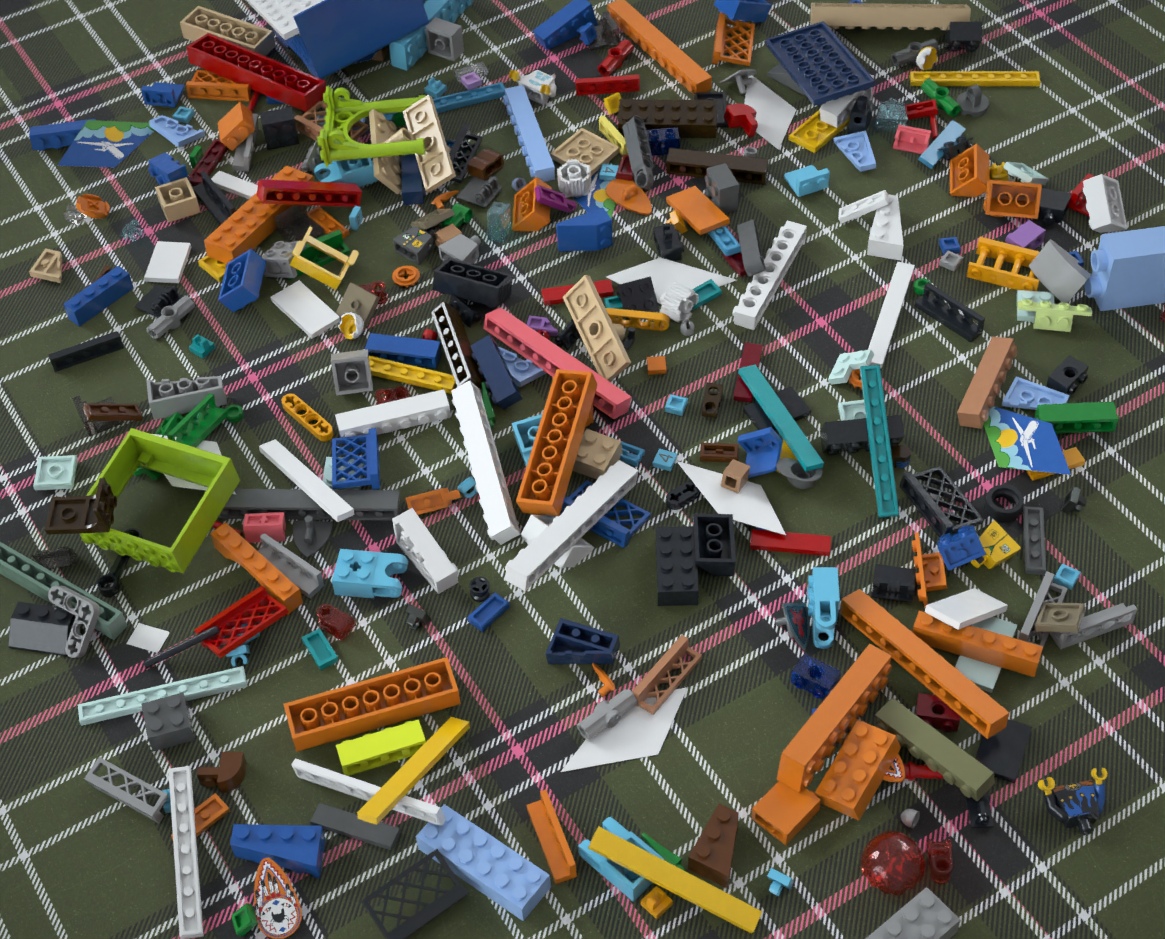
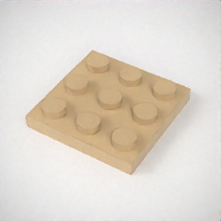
M581 128L551 152L550 156L552 160L562 165H565L571 159H577L580 163L590 165L592 176L601 169L602 164H607L620 153V147Z

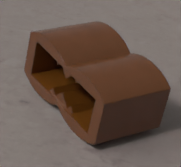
M484 149L478 156L468 161V174L482 180H487L494 172H498L504 166V156L490 149Z

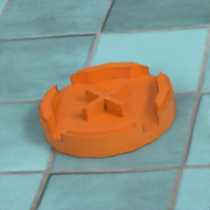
M82 194V197H77V209L88 217L102 219L107 217L110 211L109 204L106 201L105 203L101 201L102 198L99 196Z

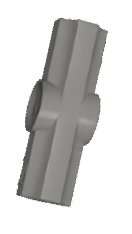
M185 295L173 306L164 307L161 311L162 315L146 328L147 332L152 338L157 340L169 329H176L180 326V320L195 307L194 302Z
M624 689L611 700H603L597 704L593 713L577 724V729L585 739L590 740L604 728L614 727L620 721L623 714L637 705L634 693L629 689Z

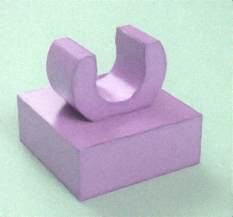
M475 72L460 77L461 83L467 90L475 89L482 85L481 78Z

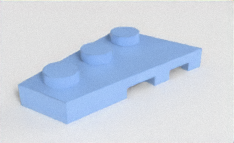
M163 115L149 120L150 127L177 147L185 146L205 136L204 130H194L193 126L188 124L183 126L179 124V121Z
M866 131L833 138L836 146L860 172L876 168V162Z
M498 347L519 388L546 374L543 371L544 369L534 365L531 360L527 359L524 361L517 358V354Z
M1016 376L1002 401V406L1036 410L1037 405L1067 403L1070 395Z

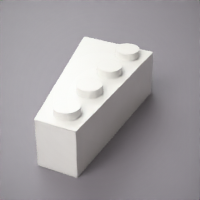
M873 87L822 104L820 107V120L837 128L849 118L855 101L859 96H866L870 101L873 99Z
M888 194V205L876 210L869 236L867 255L902 260L904 245L898 196Z
M411 508L394 517L392 522L396 543L434 590L439 594L457 584V574L459 571L454 563L451 564L445 552L437 544L414 509Z

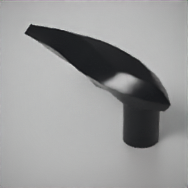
M634 327L628 328V336L622 341L625 350H628L635 341Z

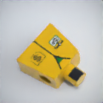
M994 520L979 537L986 555L970 562L976 568L984 564L988 569H992L1012 558L1021 547Z

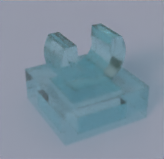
M134 218L123 227L120 236L125 240L130 237L135 242L137 237L134 233H137L139 236L143 234V231L138 228L140 222Z

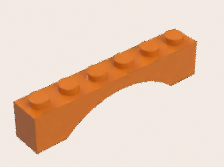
M226 522L210 533L214 548L226 559H231L246 569L266 589L270 596L287 608L289 613L303 604L300 589Z

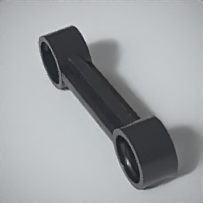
M130 528L123 532L143 539L140 530L136 528ZM118 554L109 573L98 579L97 586L102 596L112 597L119 592L118 579L130 556ZM107 583H114L110 588H103Z

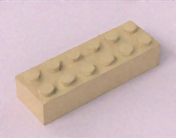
M197 6L180 22L183 38L196 41L205 34L210 33L263 56H266L276 46L273 31Z

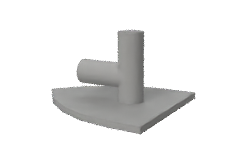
M755 69L739 70L721 81L720 84L736 81L740 94H745L746 89L744 85L753 83L752 78L747 77L757 74V71Z

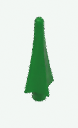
M482 382L483 403L490 428H493V423H496L495 414L488 397L486 384Z
M646 833L641 834L649 846L664 858V861L686 871L681 865L682 858L658 844Z

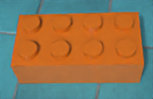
M857 720L815 791L817 797L821 799V804L859 821L901 749L896 735Z

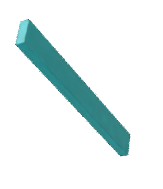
M751 365L739 368L738 374L803 469L807 472L822 468L824 462L758 367Z
M880 365L861 366L860 374L878 517L899 516L881 369Z

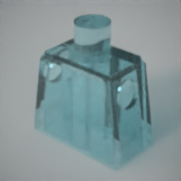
M894 98L880 102L876 115L875 131L897 132L898 125L907 126L908 117L904 103L896 102Z
M494 202L487 211L488 240L505 242L511 226V205Z

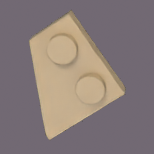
M45 249L30 269V276L61 283V252Z

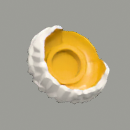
M925 47L919 52L916 64L920 69L926 71L932 69L933 64L938 62L937 50L934 47Z
M345 313L341 316V322L338 327L345 338L354 340L362 334L364 321L356 313Z

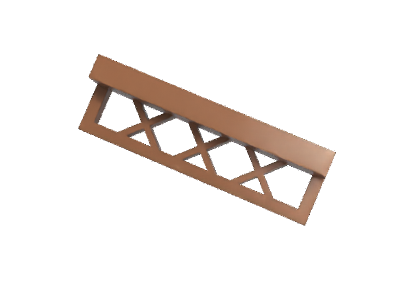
M681 635L632 691L637 699V705L652 715L656 713L702 659L700 653L689 648L687 637ZM685 654L694 658L691 662L682 663V658ZM681 668L682 673L679 676L670 677L669 672L671 670ZM669 682L667 690L658 691L657 686L659 684ZM650 697L657 698V702L653 706L644 701Z

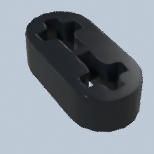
M692 481L683 483L666 495L667 507L671 510L681 509L698 498L699 489Z

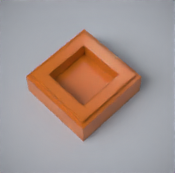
M665 356L647 357L648 375L666 374Z

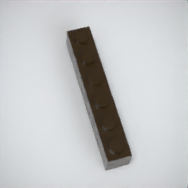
M670 148L666 160V174L705 178L707 176V168L726 163L737 182L765 185L769 159Z
M443 301L431 314L456 385L459 387L471 381L479 389H482L481 383L484 380L478 370V364L471 355L473 350L459 312Z

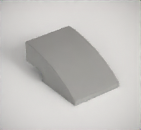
M1051 239L1029 265L1041 283L1063 303H1068L1091 276L1089 272L1077 264L1079 261Z

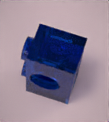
M678 127L646 130L651 156L666 155L669 153L670 148L679 149Z
M804 653L792 670L791 683L797 688L804 689L815 697L825 700L840 681L841 671Z

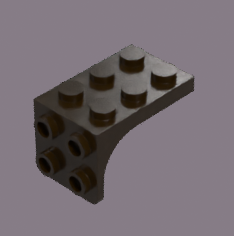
M99 479L96 495L52 497L45 526L47 535L110 532L111 524L114 523L113 512L114 508L117 507V497L114 496L111 486L107 483L106 479Z

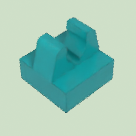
M198 334L192 339V344L189 346L190 352L202 359L215 349L213 342Z

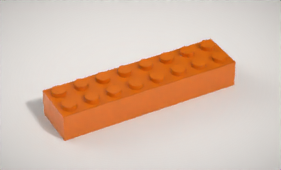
M286 165L271 180L314 182V177ZM256 192L204 240L207 256L227 264L246 251L254 250L287 219V216L295 208L298 209L301 205L262 204Z
M556 369L516 499V503L522 513L558 517L560 515L598 385L592 372Z
M871 644L866 647L782 752L777 774L778 781L797 792H800L804 786L808 787L814 777L813 774L821 771L825 763L824 760L827 757L831 758L836 749L835 746L844 741L847 735L846 732L852 730L857 722V718L865 714L868 704L876 700L878 691L886 687L889 681L886 677L892 668V665H890L892 655Z
M448 657L288 702L284 704L293 743L296 752L453 707L461 703L459 690Z

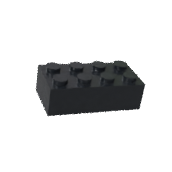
M448 258L434 270L433 290L441 294H453L457 298L471 300L473 303H482L488 307L497 308L511 295L513 275Z
M902 415L887 416L890 447L898 446L905 437ZM866 418L825 422L820 430L823 453H828V455H837L840 451L856 453L860 449H866V451L870 452Z
M693 526L655 527L658 606L698 605V571L695 564Z

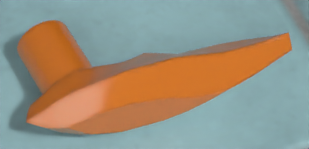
M459 191L442 193L431 204L436 205L438 209H444L445 207L442 202L447 201Z
M592 663L600 681L604 684L598 691L604 697L608 692L615 690V685L598 665Z

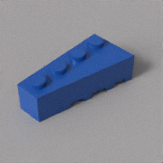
M573 0L535 28L533 33L536 41L546 50H549L580 35L581 33L577 32V30L581 26L593 23L594 27H596L598 23L592 4L589 1Z
M234 824L230 845L234 856L257 863H260L264 858H270L280 868L291 869L299 874H310L312 877L320 879L326 838L322 826Z

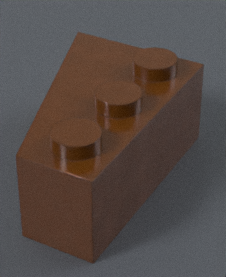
M718 804L688 856V870L729 889L739 812Z

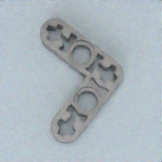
M53 586L48 592L50 602L76 615L66 643V654L71 658L82 657L85 655L100 615V607L96 602L66 586ZM74 597L77 600V606L75 608H73L71 605V600ZM82 624L86 628L84 635L80 633V626Z

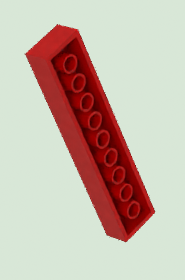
M210 33L205 34L186 47L189 63L238 84H249L250 89L307 112L316 103L323 101V93L326 92V81Z

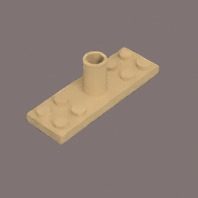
M427 95L405 109L403 114L410 139L424 138L425 155L415 154L425 190L430 193L456 175L449 155L451 148L446 145L433 98Z
M374 108L369 111L371 144L411 141L407 129L401 128L396 131V125L392 121L387 120L381 112H377ZM399 155L373 158L374 177L397 195L402 192Z
M584 275L563 296V299L598 374L611 382L631 364L621 342L625 336V329L621 324L612 323L591 277Z

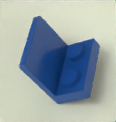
M155 82L153 86H142L141 92L145 105L176 107L184 90V85Z
M965 525L959 528L957 533L953 535L947 533L939 537L940 540L937 541L938 550L948 571L986 555L974 526L969 527V525Z

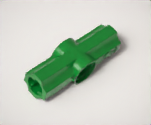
M930 78L926 79L921 85V90L932 100L936 99L938 109H943L952 118L961 111L962 107L949 96L947 88L938 86Z

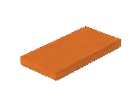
M696 186L666 197V202L699 235L730 224V219Z

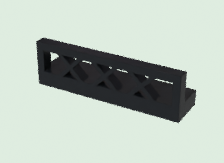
M464 123L449 153L454 171L460 173L459 177L455 176L450 181L460 184L468 171V161L475 156L482 142V136L471 134L470 125ZM471 139L477 142L469 144L468 140ZM470 150L471 153L464 155L463 151ZM464 160L466 164L461 166L457 164V162Z
M203 171L200 173L202 183L192 187V189L206 209L221 225L236 210L207 173Z
M931 283L925 284L923 296L915 301L916 308L969 342L974 341L982 334L985 322L983 316ZM973 319L978 321V325L974 323Z
M115 331L48 354L54 371L57 372L124 349L119 332Z

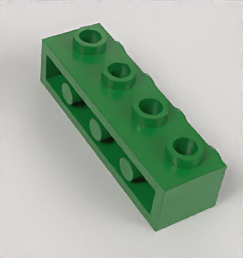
M1114 402L1037 405L1035 419L1051 423L1055 434L1110 432L1116 429L1118 415Z

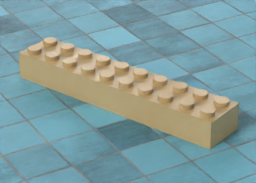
M811 3L810 23L812 25L824 21L831 29H839V26H845L846 29H855V26H860L861 29H870L871 26H876L877 29L893 27L892 29L900 30L902 27H908L910 30H917L918 27H923L924 30H933L934 27H938L940 30H946L950 22H970L971 8L968 5Z

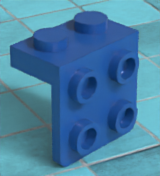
M772 427L738 436L737 442L747 452L745 464L751 466L748 478L777 470L776 464L780 459L783 440Z

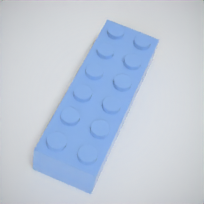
M444 804L441 810L446 821L443 826L428 822L416 836L418 849L426 855L438 849L455 875L524 921L551 888L550 875ZM434 856L432 859L440 864L436 856Z

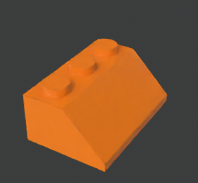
M975 144L950 160V195L977 197L986 193L987 180H990L989 154L978 144Z
M538 177L514 195L513 231H539L550 222L551 207L537 202L534 188L540 185L552 190V187Z
M987 180L985 214L1038 219L1042 184Z

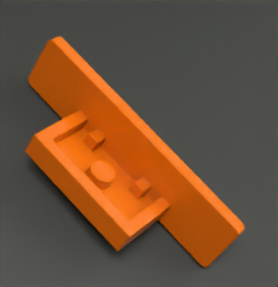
M919 532L915 533V540H912L913 552H917V556H914L915 568H919V573H916L917 585H921V589H918L919 602L923 601L926 608V605H928L927 592L947 589L944 560L940 552L922 554Z

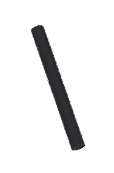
M216 625L143 661L144 666L149 668L220 633L219 627Z

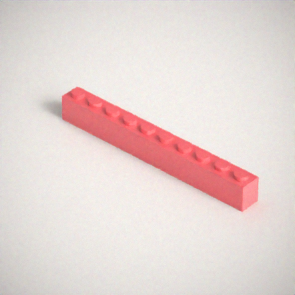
M500 307L485 315L483 329L526 359L531 360L539 368L544 369L543 371L554 377L556 369L592 372L598 384L593 405L606 415L616 419L629 411L632 398L630 395Z

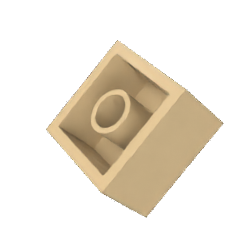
M187 177L155 187L159 203L168 223L200 213L197 197Z
M586 429L582 436L572 471L594 479H598L600 475L603 476L611 465L619 461L621 454H623L621 441Z

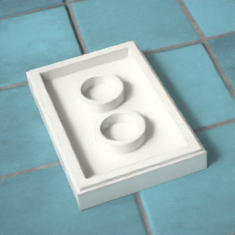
M157 241L144 277L145 281L179 283L191 250V243Z

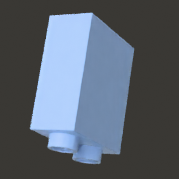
M1165 226L1102 234L1098 250H1093L1091 253L1092 275L1084 283L1087 297H1094L1100 311L1165 303Z

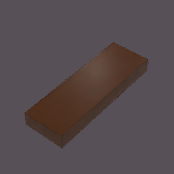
M84 403L83 406L88 421H141L143 417L137 404Z

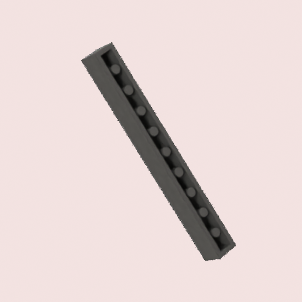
M236 488L234 490L236 494L231 495L217 518L244 519L245 514L284 512L286 520H305L306 516H312L313 520H335L302 489ZM332 489L354 509V515L344 520L392 521L394 517L400 515L402 504L400 490Z

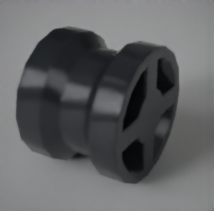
M475 577L470 581L471 598L476 602L486 601L490 597L489 581L485 577Z

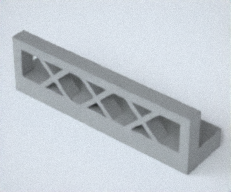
M253 114L255 130L236 147L232 165L233 170L245 172L250 170L258 132V114Z
M265 533L260 536L262 547L258 552L300 589L301 593L311 599L324 587L319 570Z
M1046 571L1019 635V640L1033 643L1028 641L1029 637L1038 635L1041 640L1039 646H1043V648L1050 632H1037L1035 628L1042 604L1062 603L1068 590L1066 587L1052 583L1053 573ZM1051 589L1060 592L1061 595L1059 597L1052 598L1049 594V590Z
M1124 603L1083 617L1078 633L1050 632V635L1061 650L1132 624L1137 608L1134 604L1126 607Z
M100 757L84 779L92 787L155 822L160 823L164 815L159 811L169 797L163 791ZM102 765L106 766L108 775L102 777L95 775ZM121 775L124 776L125 784L114 786L113 778ZM141 785L142 793L132 796L130 787ZM154 794L161 796L154 807L148 804V796Z

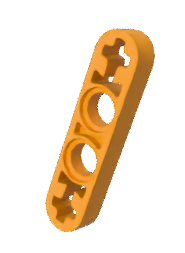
M605 308L612 323L621 324L623 327L658 331L667 330L669 327L670 317L664 313ZM622 317H628L630 320H624ZM639 319H646L648 322H642Z
M286 394L282 397L283 409L317 439L326 442L333 438L334 433L331 424L298 396ZM301 410L306 411L303 415L297 414ZM312 420L318 421L314 425L308 424Z

